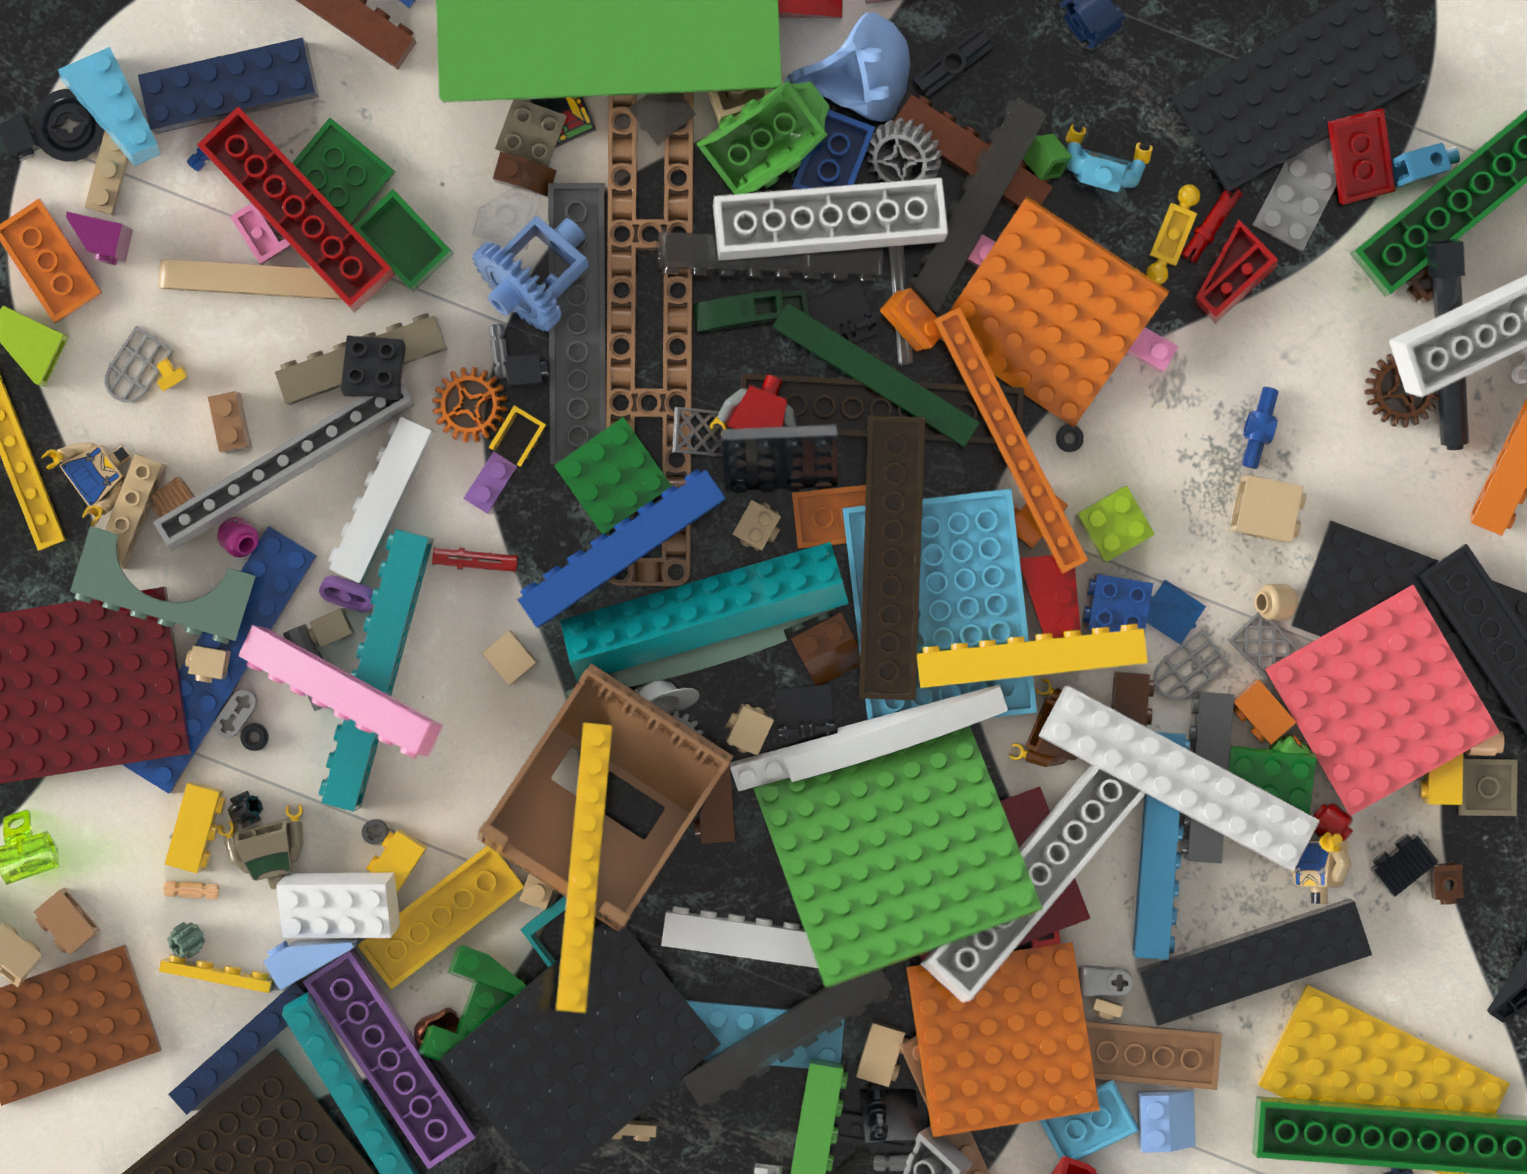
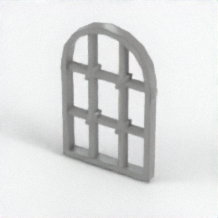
M135 326L106 371L105 386L108 393L114 399L121 402H134L141 399L150 390V386L160 373L156 364L153 363V358L161 346L169 351L166 355L168 359L174 350L157 340L156 337ZM138 330L145 336L136 350H133L127 345ZM148 338L158 344L147 359L140 354V350ZM126 350L131 353V357L124 368L120 370L114 365L123 351ZM137 357L144 363H142L143 367L134 379L127 374V370ZM148 366H151L156 372L147 386H144L140 383V378ZM112 369L118 373L116 375L118 377L110 387L109 374ZM122 377L130 381V387L121 399L113 391ZM135 386L143 390L137 397L127 399Z
M1202 629L1172 653L1164 656L1156 666L1153 674L1154 684L1158 692L1164 697L1172 700L1184 699L1193 695L1195 691L1230 666V664L1218 650V646L1212 642ZM1203 634L1207 642L1197 650L1193 649L1192 651L1188 644ZM1211 645L1217 654L1205 663H1201L1196 655ZM1182 648H1185L1189 656L1177 665H1172L1169 658ZM1220 657L1225 665L1210 675L1205 668ZM1189 660H1194L1198 668L1182 678L1177 670ZM1165 662L1170 670L1157 679L1158 670ZM1199 672L1200 674L1203 672L1207 679L1191 690L1186 682ZM1175 675L1180 682L1164 693L1158 684L1168 676ZM1179 687H1184L1188 692L1180 697L1169 696Z

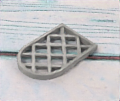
M675 407L672 452L712 457L723 456V453H713L718 447L722 451V439L719 441L714 433L719 428L723 429V427L717 424L711 430L706 423L711 417L715 419L719 411ZM682 411H690L692 413L686 417ZM699 412L709 413V415L703 419ZM695 415L701 422L696 428L690 423V420ZM681 416L684 421L679 425V418ZM687 424L692 432L685 437L681 429ZM702 426L708 432L703 439L697 432ZM693 435L699 441L694 448L688 441ZM678 436H680V438L682 439V441L679 444ZM710 437L716 442V445L711 450L705 443ZM686 444L690 451L679 449ZM703 446L707 452H699L697 450Z
M1257 612L1228 641L1261 676L1272 682L1262 672L1267 668L1261 667L1262 657H1272V664H1274L1276 657L1290 655V645L1295 651L1299 649L1272 620H1267L1272 626H1262V616ZM1259 616V626L1249 625ZM1245 629V638L1235 639ZM1248 629H1259L1258 639H1248ZM1262 629H1272V640L1262 639ZM1276 630L1286 640H1276ZM1235 642H1244V652ZM1248 642L1258 643V653H1248ZM1262 643H1272V654L1262 653ZM1276 643H1286V654H1276ZM1248 656L1258 657V666Z

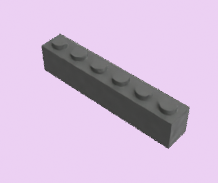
M1197 691V697H1192L1191 714H1195V725H1190L1189 740L1193 742V753L1229 772L1234 694ZM1183 814V826H1187V836L1183 837L1181 841V854H1185L1187 861L1222 863L1224 835Z

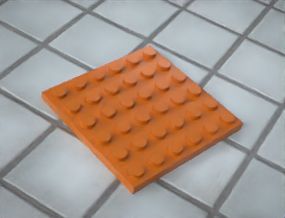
M1026 196L949 312L958 307L961 308L995 376L1012 387L1024 388L1025 396L1070 426L1075 427L1166 298L1169 290Z
M1073 942L1012 951L976 995L966 1002H961L940 981L933 977L929 971H926L922 965L906 967L932 1137L1100 1111Z

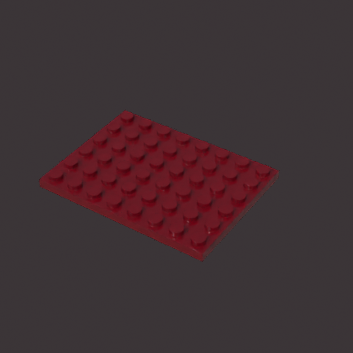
M166 587L140 590L156 599L168 601ZM92 599L91 603L79 600L0 613V784L191 754L173 628L158 624L159 618L147 615L145 620L131 616L130 609L120 607L118 612L102 607L103 601Z

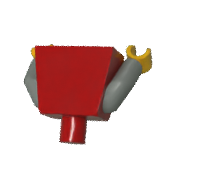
M767 374L762 389L750 386L748 389L738 390L725 400L718 416L710 424V429H713L715 424H720L723 429H728L729 427L732 429L797 427L794 411L787 404L788 400L777 396L783 380Z

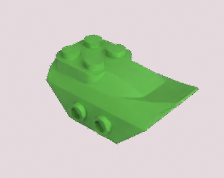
M786 81L759 101L753 99L741 108L743 112L737 116H727L719 123L718 129L696 144L735 195L747 194L758 190L762 186H765V188L770 187L779 179L778 175L786 170L792 172L802 164L801 160L827 136L824 125L830 107L811 81L805 83H790Z

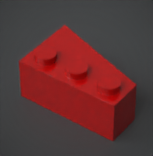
M1240 220L1236 223L1227 243H1225L1215 265L1212 267L1196 296V304L1215 324L1269 275L1278 264V259Z

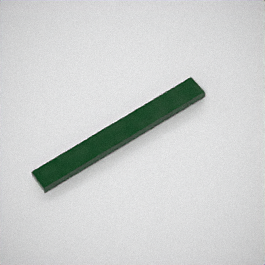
M789 303L786 304L772 326L773 329L914 417H926L925 424L962 447L966 446L980 422Z

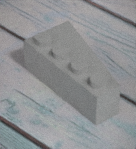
M931 1126L918 1133L915 1147L909 1154L903 1174H966L974 1163L945 1136L932 1137Z

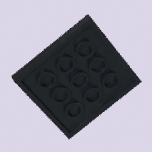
M837 425L721 429L726 491L742 493L747 490L760 489L761 491L769 492L782 488L796 491L808 487L829 489L838 486Z

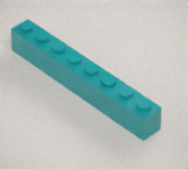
M309 992L284 1005L283 1018L379 1173L420 1174Z

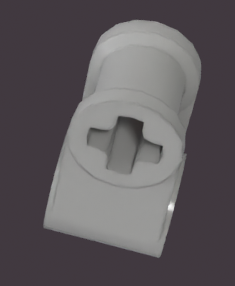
M1094 965L1079 966V983L1082 996H1122L1129 993L1132 989L1131 975L1124 968ZM1117 975H1122L1123 979L1127 981V983L1122 984V988H1117L1116 984L1112 983V980H1117Z

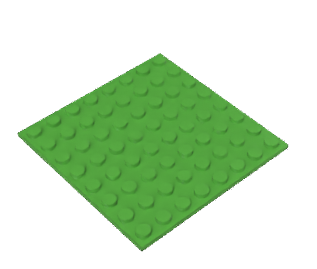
M970 726L827 773L794 782L790 778H786L754 788L826 988L1043 910Z

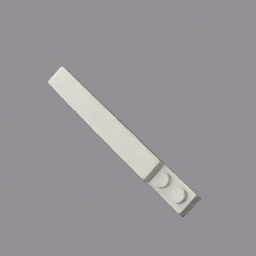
M999 684L840 727L837 734L730 762V769L738 791L790 778L794 782L928 741L1008 711Z

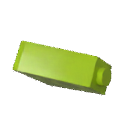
M2 306L0 310V343L35 384L46 387L69 336L11 308Z

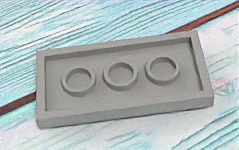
M1329 137L1283 163L1252 227L1301 252L1304 250L1337 185Z

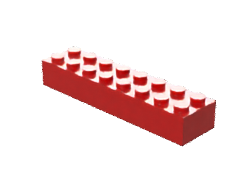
M239 106L197 144L213 164L354 313L396 275L392 268Z

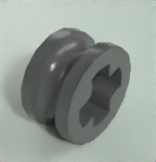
M372 819L366 822L362 828V837L368 844H379L388 835L386 823L379 819ZM377 824L381 827L379 831L382 832V836H376L372 839L369 837L371 833L367 830L368 827L373 828Z

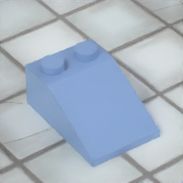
M359 938L295 941L288 945L287 941H284L267 953L270 957L263 962L281 991L351 950L360 943Z

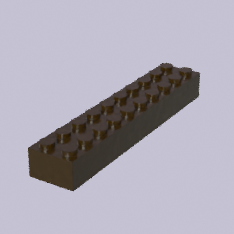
M741 373L740 389H748L750 386L762 389L767 374ZM771 375L783 380L777 396L788 400L787 404L794 411L796 426L837 425V436L868 438L869 415L914 417L855 379ZM916 382L980 422L968 443L997 445L967 385ZM1001 387L1022 429L1024 388ZM925 424V441L954 442Z

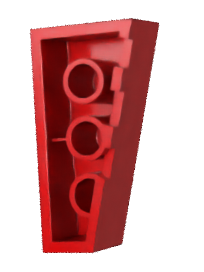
M1053 555L1019 558L1023 582L1042 634L1052 633L1054 639L1063 638L1066 631L1081 630L1075 568L1061 573Z

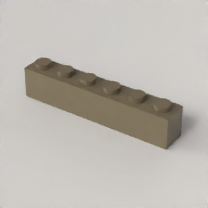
M428 313L412 318L413 323L403 326L402 323L386 327V333L376 336L375 332L363 335V337L403 339L406 346L403 365L447 350L437 318L435 316L429 317ZM346 342L333 346L334 351L323 354V351L311 353L306 356L307 361L297 364L296 360H292L280 365L281 370L276 371L275 375L286 404L292 405L341 387Z

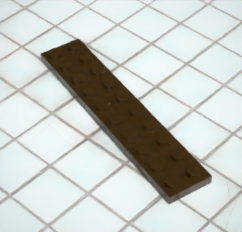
M868 416L859 698L916 700L926 417Z

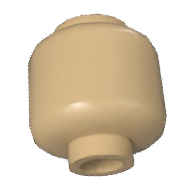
M1288 584L1264 585L1255 597L1256 610L1266 620H1287L1293 616L1298 606V597L1294 589Z

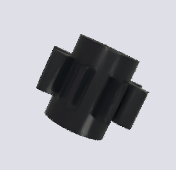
M245 791L230 798L232 805L227 811L233 823H241L242 827L246 828L261 821L259 814L264 809L258 796H250L249 792Z

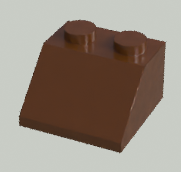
M841 612L791 638L816 686L823 685L860 665L859 646Z

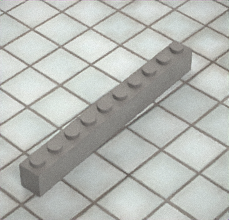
M402 382L400 400L362 396L155 520L153 523L168 548L174 551L414 406L412 398Z

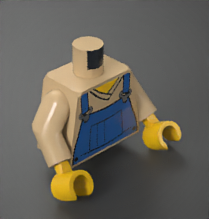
M93 442L74 443L57 451L51 449L41 457L50 456L53 458L54 463L49 464L46 467L47 469H53L59 462H62L59 467L88 505L82 517L84 518L87 514H93L96 517L92 520L91 526L97 525L101 516H104L114 508L126 478V474L120 466L132 458L124 445L119 446L110 453L105 446H97Z
M1327 832L1319 841H1309L1294 871L1290 870L1296 887H1311V904H1328V887H1342L1344 885L1345 877L1352 863L1348 857L1349 841H1343L1342 836L1339 834H1335L1332 837L1331 833Z

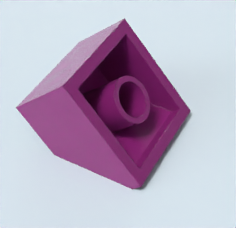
M67 212V220L86 250L95 254L94 259L111 265H117V261L126 262L133 229L120 223Z

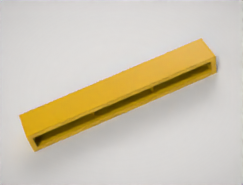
M1138 624L1121 625V631L1110 632L1109 627L1093 628V634L1081 635V630L1064 632L1063 638L1053 639L1052 633L1035 635L1036 641L1025 642L1024 636L1007 638L1008 644L996 645L995 639L979 641V647L968 648V643L951 644V650L940 651L939 646L923 647V653L917 654L920 688L1148 663L1144 629H1138Z

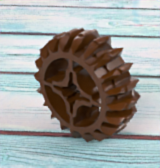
M1388 354L1386 355L1388 364L1382 359L1376 362L1380 371L1376 368L1369 370L1375 376V379H1365L1366 384L1373 385L1372 389L1364 390L1365 395L1373 394V399L1368 400L1366 404L1369 406L1376 403L1377 408L1372 411V414L1377 415L1382 411L1383 415L1380 421L1384 423L1391 417L1390 424L1392 427L1397 426L1399 419L1402 428L1408 427L1409 418L1414 426L1418 425V415L1423 420L1428 419L1429 416L1425 409L1432 412L1435 411L1436 407L1430 401H1438L1439 396L1433 394V392L1423 396L1421 403L1415 409L1413 405L1415 403L1414 394L1406 393V397L1403 393L1391 395L1392 392L1397 391V388L1400 387L1399 383L1402 386L1404 385L1394 356ZM1388 371H1391V388L1381 393L1383 378ZM1397 399L1402 407H1405L1407 413L1391 409L1385 401Z

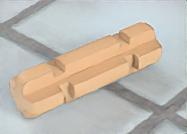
M166 881L163 892L168 897L179 895L182 898L202 899L205 897L206 899L215 900L219 897V885L209 883L204 885V883L180 882L178 884L177 881Z

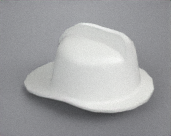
M666 680L646 683L635 689L637 694L663 711H667L668 714L674 713L675 710L681 711L692 706L700 696L699 692L693 688L677 689L671 682Z

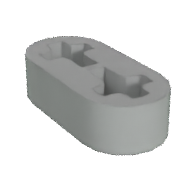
M248 689L239 690L230 698L215 721V729L220 736L230 738L236 736L241 731L258 705L257 696L253 691ZM248 695L250 697L248 700L251 704L250 708L244 707L240 712H237L236 710L241 703L237 700L238 697ZM234 714L237 716L232 723L235 729L234 731L227 730L225 732L223 730L225 725L222 723V720H229Z

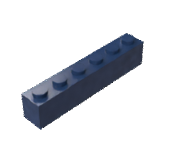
M299 979L290 985L168 1094L186 1115L288 1026L282 1016L283 1007L309 992L304 983Z

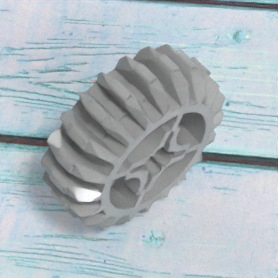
M900 118L896 122L891 119L885 125H880L877 128L876 133H873L867 149L869 154L866 161L873 163L869 171H877L878 173L876 181L881 179L886 182L934 179L937 176V169H939L942 162L939 159L942 150L936 149L939 140L930 139L932 131L927 133L923 131L924 123L916 127L914 126L913 119L905 123L903 118ZM895 139L894 147L885 150L886 141ZM918 162H923L922 170L912 171L914 165Z

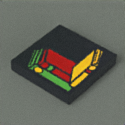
M583 97L531 99V103L567 115L555 148L597 131Z

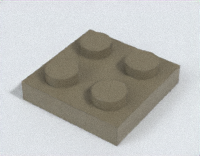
M1463 759V803L1458 805V815L1517 816L1518 760Z

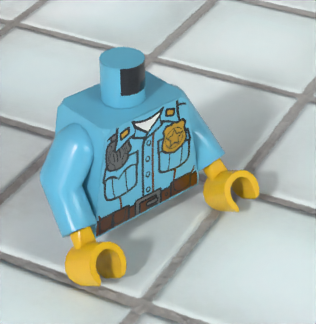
M1074 124L1070 126L1065 139L1069 143L1067 150L1072 155V158L1066 167L1069 171L1073 172V175L1079 182L1114 192H1121L1125 188H1134L1138 185L1145 169V164L1150 162L1152 146H1150L1149 150L1144 151L1140 149L1141 143H1137L1134 160L1129 161L1082 148L1081 143L1086 134V128L1082 127L1081 132L1078 133L1073 129Z

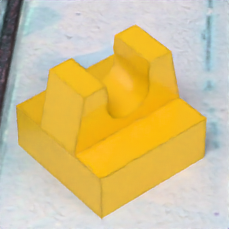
M168 357L156 365L162 374V377L157 381L162 391L167 390L188 376V372L183 365L174 368Z

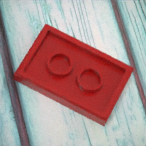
M1380 108L1329 121L1328 128L1339 203L1345 205L1396 192L1384 110Z

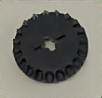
M60 89L47 95L39 103L33 116L32 127L37 144L46 154L54 159L64 162H77L78 160L88 158L90 154L97 151L98 146L102 143L105 130L100 127L95 118L83 107L70 89ZM68 118L73 122L81 123L73 127L72 133H69L67 129L56 128L67 124Z

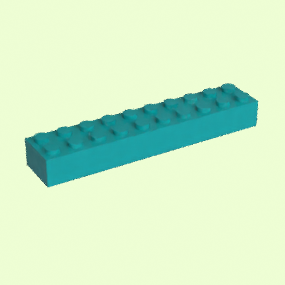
M395 529V533H390L385 549L389 550L387 561L381 562L378 577L382 578L380 588L374 589L371 598V604L375 605L371 616L367 615L363 628V631L367 632L365 642H360L356 653V659L360 660L358 669L351 672V675L389 696L393 692L434 538ZM350 719L349 721L343 720V723L341 725L338 724L333 740L337 741V746L334 752H330L326 768H329L330 772L328 777L322 780L319 795L323 796L321 801L323 804L355 812L362 806L379 743V734L374 731L368 733L357 728V722Z
M831 542L566 618L560 620L569 662L578 683L585 669L591 663L605 673L610 674L849 603Z

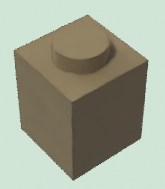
M339 608L309 622L312 627L308 629L310 637L314 644L319 643L321 648L355 634L344 608Z

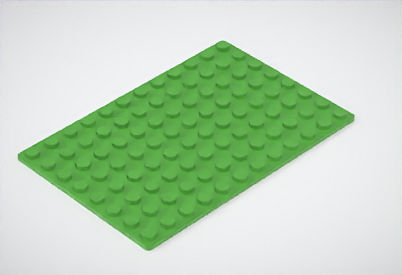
M436 0L439 98L445 103L776 89L782 84L778 0Z

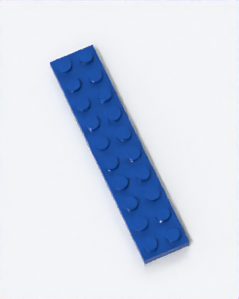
M268 526L257 547L241 570L242 572L255 575V580L236 641L230 640L229 644L212 640L213 634L203 632L195 644L231 651L226 679L213 678L212 683L195 680L196 675L188 674L189 667L185 666V662L179 670L191 754L122 764L123 766L166 793L170 794L248 669L246 665L248 661L238 655L252 625L265 627L270 630L273 629L315 561L316 554Z

